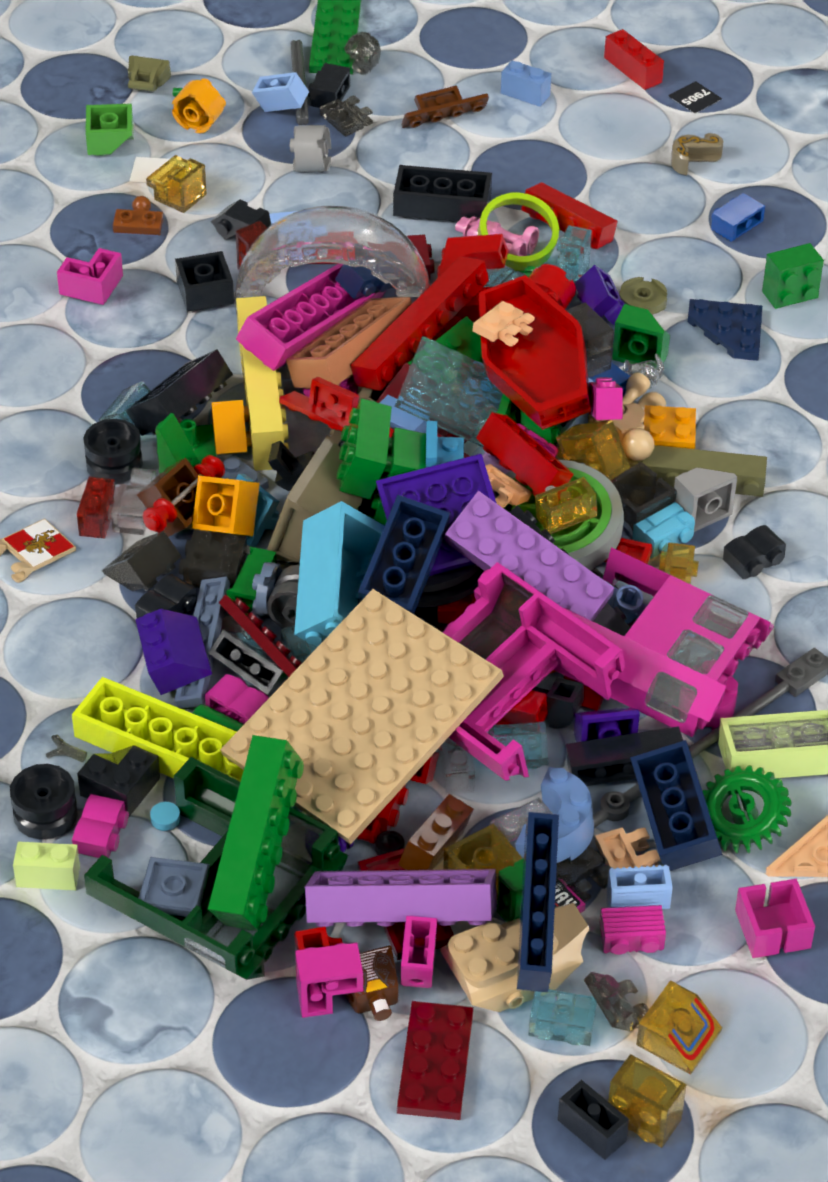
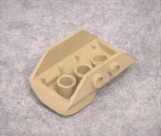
M574 903L555 907L552 975L548 992L517 990L520 918L505 922L502 925L489 922L458 933L451 937L448 945L442 947L440 951L473 1006L502 1012L509 1008L515 1009L524 1002L537 997L543 998L552 991H555L583 963L581 949L584 938L589 931V926Z

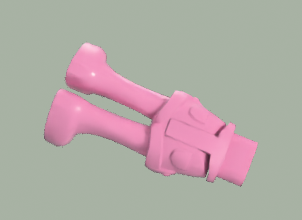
M474 216L471 218L462 217L457 222L455 230L463 233V236H477L480 218L477 219ZM487 220L488 234H503L509 254L528 256V254L531 255L539 238L538 227L528 226L523 235H518L505 230L496 221Z

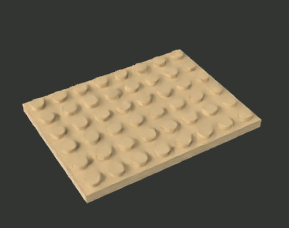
M372 589L220 750L224 757L244 770L253 735L287 740L304 764L302 777L297 779L295 787L297 793L295 806L313 819L338 831L339 837L352 844L504 675L502 670Z

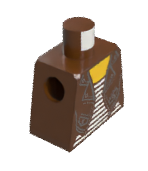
M391 945L359 953L363 970V991L345 994L356 1013L361 1014L372 1011L374 1019L377 1021L388 1019L392 1015L390 1006L398 1003V981Z

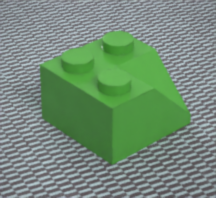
M132 104L86 105L85 133L88 155L101 156L112 154L126 140H134Z

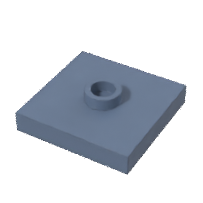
M150 857L139 899L169 915L186 917L196 905L201 907L210 873V864Z

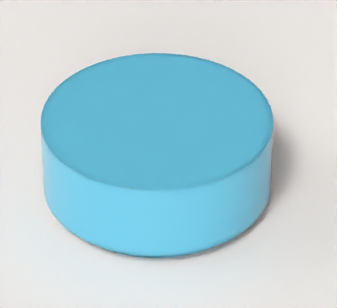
M171 802L156 804L150 812L151 823L153 827L161 831L174 829L180 822L179 808Z

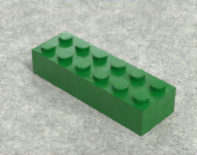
M257 735L252 736L208 910L225 926L258 931L261 923L266 921L268 914L266 902L268 894H271L274 890L275 877L273 874L275 866L280 863L282 858L281 843L283 836H286L289 830L288 815L290 807L295 805L297 797L295 787L297 779L302 777L304 769L302 759L287 740Z

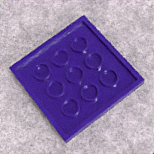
M482 454L376 481L386 520L389 517L397 495L449 512L450 522L448 529L478 491L497 503ZM444 537L429 576L474 565V563L445 543Z

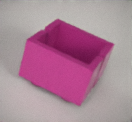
M797 878L770 883L766 907H763L766 894L765 884L738 888L735 912L752 958L779 954L780 948H783L785 953L811 949L815 925Z

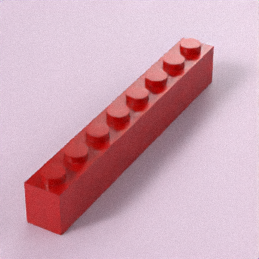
M460 256L351 364L356 386L381 391L397 375L406 362H410L489 282L485 261Z

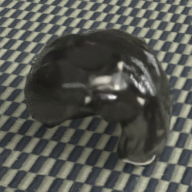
M368 32L354 34L349 38L344 47L345 52L351 59H354L352 64L353 71L361 75L368 74L379 63L381 46L379 41Z

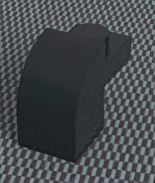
M281 441L273 443L268 462L271 468L277 471L275 483L279 487L291 491L315 453L310 451L294 457Z
M560 677L556 678L550 690L536 686L532 689L546 694L548 714L545 719L548 720L549 727L554 729L569 726L575 718V713L579 711L584 701V684Z

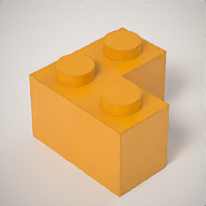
M243 400L212 402L211 412L216 455L246 453L247 447L252 446L251 431H246L245 422L250 421L248 405L243 406Z

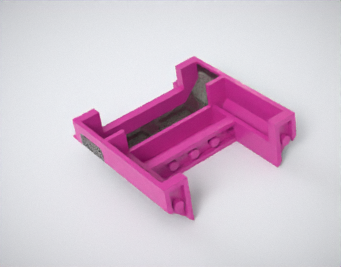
M497 562L490 569L485 570L478 579L479 586L474 590L476 602L470 604L459 618L449 623L442 633L492 663L503 672L504 677L448 738L507 781L510 780L509 776L522 775L524 778L529 777L522 745L513 739L507 746H504L487 732L558 665L609 701L612 694L610 687L612 680L618 677L619 672H623L625 663L621 648Z

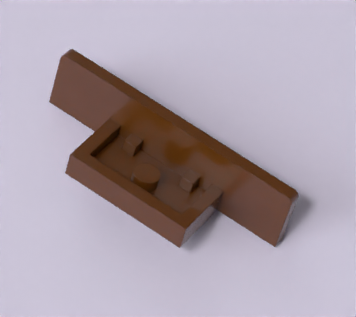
M457 85L416 95L414 101L418 110L404 115L401 123L402 128L409 126L415 128L422 123L430 121L434 123L450 116L459 117L463 113L470 111L479 112L486 107L489 96L486 93L462 99Z

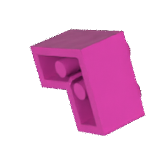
M99 248L90 262L67 257L57 271L59 294L104 305L123 277L122 256L119 252Z
M340 943L335 946L310 947L295 951L297 991L302 1018L333 1014L332 995L363 991V970L358 943Z

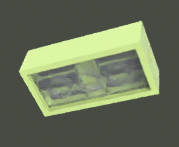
M828 710L720 718L718 745L725 768L735 772V767L740 766L742 771H745L748 765H752L754 772L757 768L762 767L765 774L773 772L775 778L828 774Z

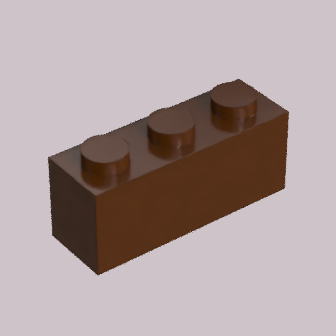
M448 794L408 840L398 865L405 870H433L464 833L474 809Z

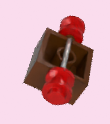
M207 455L202 459L201 464H197L192 467L186 457L167 467L137 494L147 508L143 512L145 526L154 532L164 531L168 537L187 528L193 522L198 476L222 478L225 474L223 462L215 456Z

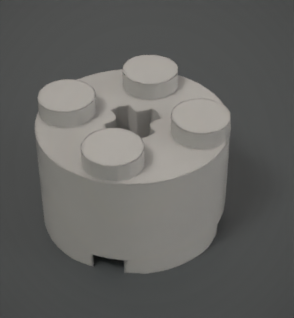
M298 125L294 127V138L290 139V151L294 152L295 155L293 159L294 172H323L329 170L331 157H328V149H331V136L326 125Z

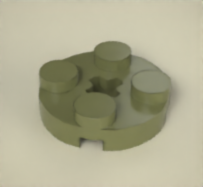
M634 277L626 280L621 285L619 296L627 305L647 309L652 315L666 309L667 288L660 281L652 279L649 282L644 281V277Z

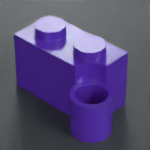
M594 265L575 282L578 292L576 296L583 303L585 308L583 311L590 320H598L605 315L607 320L615 326V321L626 303L621 300L611 276Z

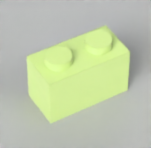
M18 841L13 862L16 887L76 890L80 871L77 845Z

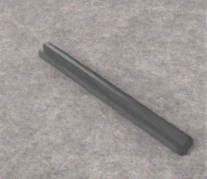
M292 40L293 73L297 72L306 86L302 41ZM307 97L302 107L296 109L298 125H307L309 122Z

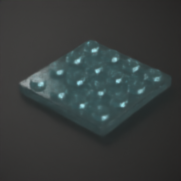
M422 336L394 407L424 421H437V427L483 447L484 445L476 437L490 414L498 412L503 393L489 381L483 363Z

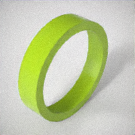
M507 193L494 198L486 205L482 212L477 236L489 235L487 231V218L489 213L496 208L505 205L529 207L546 219L552 230L551 240L543 250L533 255L516 256L508 253L505 269L524 271L528 266L539 267L544 264L553 254L559 237V224L552 209L539 198L525 193Z

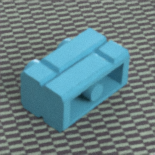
M674 502L634 524L632 540L652 544L651 559L660 554L665 555L677 544L690 541L694 534V517L687 511L684 512V509Z

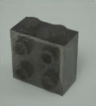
M194 529L191 540L187 539L186 557L185 559L181 558L179 564V574L183 575V581L200 588L202 580L227 576L230 582V589L233 588L248 555L247 536Z

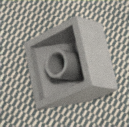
M695 468L675 477L673 503H678L684 509V512L687 511L694 517V532L732 515L737 476L734 473Z

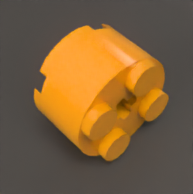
M208 79L192 80L184 86L172 101V114L178 124L186 130L192 128L196 130L195 133H204L209 130L222 114L226 101Z

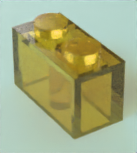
M585 477L535 496L537 519L550 534L597 516L596 493Z

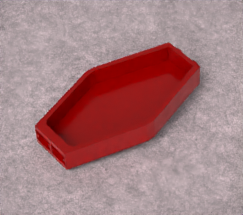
M526 275L478 292L480 318L502 301L524 311L523 314L529 313L535 317L534 321L527 324L533 328L532 332L528 335H523L520 332L512 335L519 339L518 343L514 346H508L500 339L493 342L481 336L482 359L489 381L542 430L591 412L586 348L582 327L578 320Z

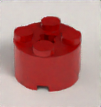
M542 264L539 268L536 267L528 277L565 310L576 294L574 281L572 279L569 281L565 277L566 272L555 265Z

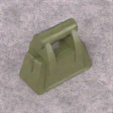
M129 56L128 88L155 92L158 86H162L171 78L170 62L162 59Z

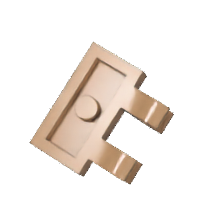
M502 301L474 322L473 332L493 342L500 339L506 345L514 346L518 343L519 339L512 335H516L518 332L528 335L532 332L533 328L527 324L534 321L535 317L529 313L523 314L524 311Z
M485 465L492 489L499 494L496 498L499 506L504 508L507 503L517 506L528 502L532 494L531 491L493 465Z
M623 827L595 835V844L608 871L611 867L613 869L617 867L620 869L625 867L627 869L629 866L631 868L635 866L638 868L643 866L645 868L647 865L649 867L653 865L658 867V862L661 861L657 850H651L639 856L635 853V851H644L649 848L647 839H650L646 828H639L626 834Z

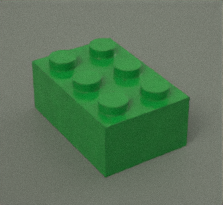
M361 398L357 408H352L349 416L350 424L349 426H344L341 434V440L345 442L339 453V460H342L337 472V479L340 480L339 491L367 499L371 498L376 488V481L380 479L387 463L392 406Z

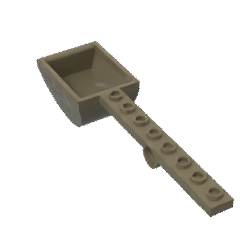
M359 387L357 390L359 395L358 404L361 398L375 402L372 398L377 390ZM331 429L329 434L331 437L326 435L287 495L267 550L276 552V560L300 562L303 520L340 501L356 510L359 509L363 497L339 491L340 480L337 479V472L342 463V460H339L341 443L345 442L341 440L342 431Z

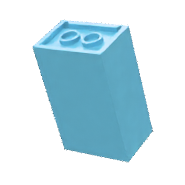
M342 501L303 520L294 635L316 647L358 605V590L385 527Z

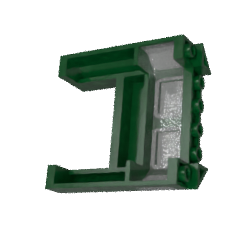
M190 757L174 775L176 806L179 808L180 815L222 836L200 862L210 864V873L201 907L196 905L186 917L169 915L139 899L140 892L114 879L112 860L104 855H101L84 874L86 894L245 980L265 977L264 963L270 958L273 948L279 941L282 942L286 939L291 926L296 920L300 921L306 913L305 886L314 872L342 871L349 855L340 851L338 831L290 807L288 815L289 830L287 835L283 836L281 843L282 858L280 863L275 866L273 874L275 877L274 890L271 894H268L266 902L268 907L266 921L261 923L258 931L225 926L208 910L240 781Z

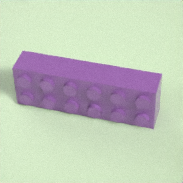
M480 491L474 495L445 533V543L484 571L490 569L498 562L562 608H566L591 621L595 620L613 595V586ZM507 577L509 582L508 588L526 601L533 596L532 593Z
M496 869L315 871L305 886L307 923H316V926L319 927L332 926L334 922H346V925L351 927L362 926L365 924L364 922H376L378 926H391L395 922H406V916L437 918L438 925L442 926L454 925L456 921H468L470 925H484L487 921H492L497 906Z

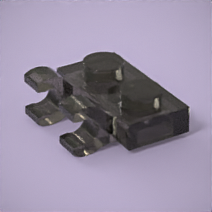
M350 96L343 102L336 99L319 107L320 115L345 137L373 123V120L368 116L373 111L368 107L358 108L355 104H358L360 100L356 96Z
M588 846L574 860L570 861L567 858L557 863L556 887L561 891L569 887L585 903L591 899V895L587 891L592 888V885L586 879L591 877L598 886L605 889L608 884V874L611 867L605 864V858L591 846Z
M591 972L584 979L612 1028L632 1032L635 1028L642 1026L639 1021L640 1018L653 1015L647 1004L639 1003L632 1006L625 998V995L628 993L636 994L638 992L632 980H623L618 983L608 974L603 975Z

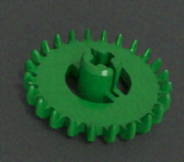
M748 765L745 771H742L740 766H736L735 772L725 769V776L723 777L719 774L714 775L715 783L711 781L706 782L708 790H703L718 841H721L724 851H727L728 846L732 844L734 852L738 854L740 845L744 844L747 853H750L751 843H755L758 849L762 850L761 839H765L769 844H773L770 833H775L781 837L782 833L778 825L788 827L787 819L784 816L791 817V810L788 807L792 805V802L787 797L789 795L788 789L783 787L781 779H775L773 772L765 774L762 767L757 768L754 772L752 765ZM743 790L753 791L763 799L764 807L760 815L752 795L742 792ZM736 794H738L740 797L742 806L744 808V811L746 810L749 821H747L744 811L741 810ZM730 795L732 797L729 800V809L734 823L726 820L722 815L723 803Z

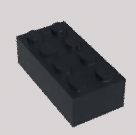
M399 165L393 192V216L446 220L450 222L459 221L462 217L471 218L474 216L479 219L484 208L491 200L492 173Z
M218 349L185 363L125 411L139 430L141 436L151 432L153 435H156L157 425L170 413H173L180 423L182 415L187 416L197 410V403L202 404L212 398V391L215 393L227 386L225 381L233 376V373Z

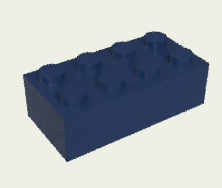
M397 495L358 590V604L374 589L414 614L443 543L445 533L448 530L450 513Z
M684 740L630 757L663 866L666 864L669 866V870L672 871L723 855L687 741Z

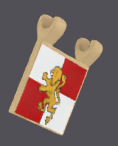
M45 518L0 539V556L8 549L20 561L11 566V570L15 573L11 575V578L17 583L24 581L33 571L76 551V547Z

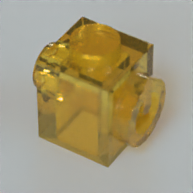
M668 543V550L661 551L659 570L691 584V577H697L699 561H694L695 546Z

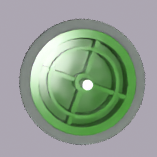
M559 460L574 474L559 499L557 500L556 487L548 486L545 489V500H541L531 494L528 502L517 506L523 512L528 510L537 520L535 525L541 531L546 529L555 540L553 543L559 549L563 548L573 559L587 569L592 570L603 563L609 557L611 547L616 549L620 542L624 523L621 498L613 483L598 470L582 463ZM510 471L506 474L507 476H509L510 478H512L513 480H515L516 482H518L519 484H521L526 489L532 492L533 489L531 487L520 483L518 480H516V474L513 471ZM493 491L496 499L499 496V494L496 491ZM507 503L504 509L510 512L516 507V505H510Z

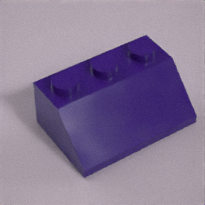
M159 609L135 619L148 674L160 695L212 675L197 617Z

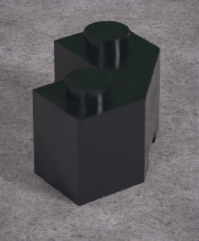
M241 199L227 206L210 221L224 240L238 233L252 252L266 245L274 237L270 213L260 207L257 210L248 206V202Z

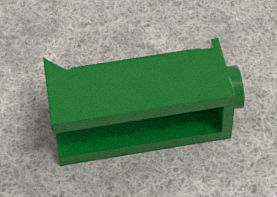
M250 547V554H248L233 588L226 591L227 596L233 600H236L237 597L243 600L250 607L249 613L252 611L253 602L256 599V590L252 588L253 578L255 574H261L265 562L277 563L276 552Z

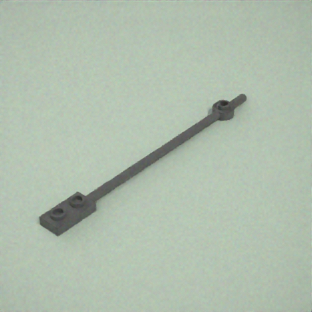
M814 647L776 674L775 682L778 685L732 717L753 716L787 691L794 697L798 696L828 674V657ZM720 725L689 747L692 758L719 740ZM638 783L624 793L613 791L606 793L602 797L600 810L593 814L594 828L605 820L621 821L628 816L630 803L641 795Z

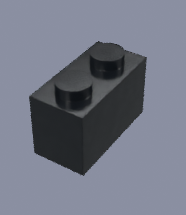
M324 63L321 70L317 71L314 82L310 83L308 87L310 106L336 111L350 88V68Z
M580 1080L559 1099L558 1121L604 1160L627 1141L629 1119L583 1080Z

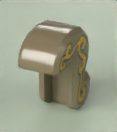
M713 133L705 134L704 138L688 134L678 137L673 141L672 168L679 174L687 175L689 162H717L722 157L723 139Z

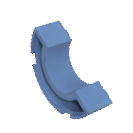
M548 767L541 784L543 810L549 814L559 815L557 863L567 858L572 861L585 851L593 838L594 820L591 795L584 782L563 768ZM526 824L523 825L515 844L517 861L524 858Z

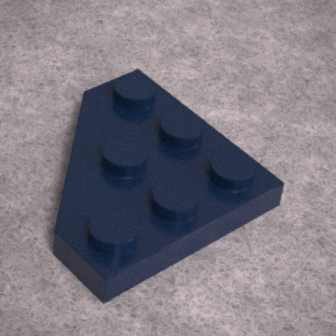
M703 299L689 300L687 320L689 324L693 327L698 326L704 331V336L716 345L721 344L725 347L727 354L733 359L758 361L762 305Z

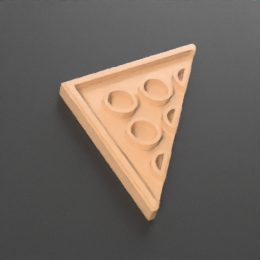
M828 815L766 868L765 874L771 877H828Z

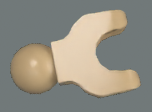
M637 403L623 405L624 414L622 419L596 420L588 414V430L597 442L612 445L619 451L623 450L626 457L633 461H643L652 454L655 446L654 439L650 432L644 430L642 422L644 421L645 411Z

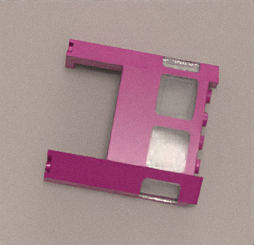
M611 547L603 580L613 586L620 580L654 596L626 635L622 636L566 608L564 609L622 649L625 667L623 672H619L618 677L612 680L610 685L612 694L610 698L638 709L639 712L670 727L679 726L682 733L693 737L698 728L704 729L707 722H710L719 709L727 687V676L732 677L739 664L738 660L743 661L745 657H748L753 648L758 649L774 626L771 622ZM559 665L553 669L579 683L584 684Z

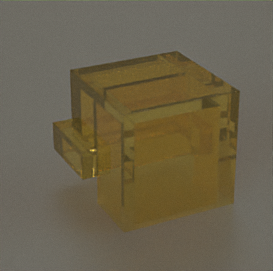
M174 155L146 178L147 186L154 189V200L182 213H185L207 195L205 164L191 158L185 160Z

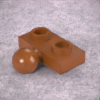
M136 197L132 203L133 210L116 209L113 222L114 233L161 234L164 219L163 212L149 211L151 202L147 197Z

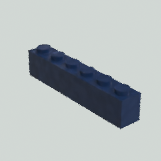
M528 812L524 843L517 990L548 992L553 959L559 815Z

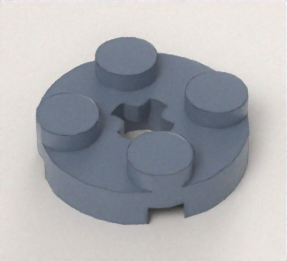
M265 562L261 574H255L253 578L252 588L256 590V599L253 602L252 612L256 615L271 618L267 612V602L283 571L279 567L280 564Z

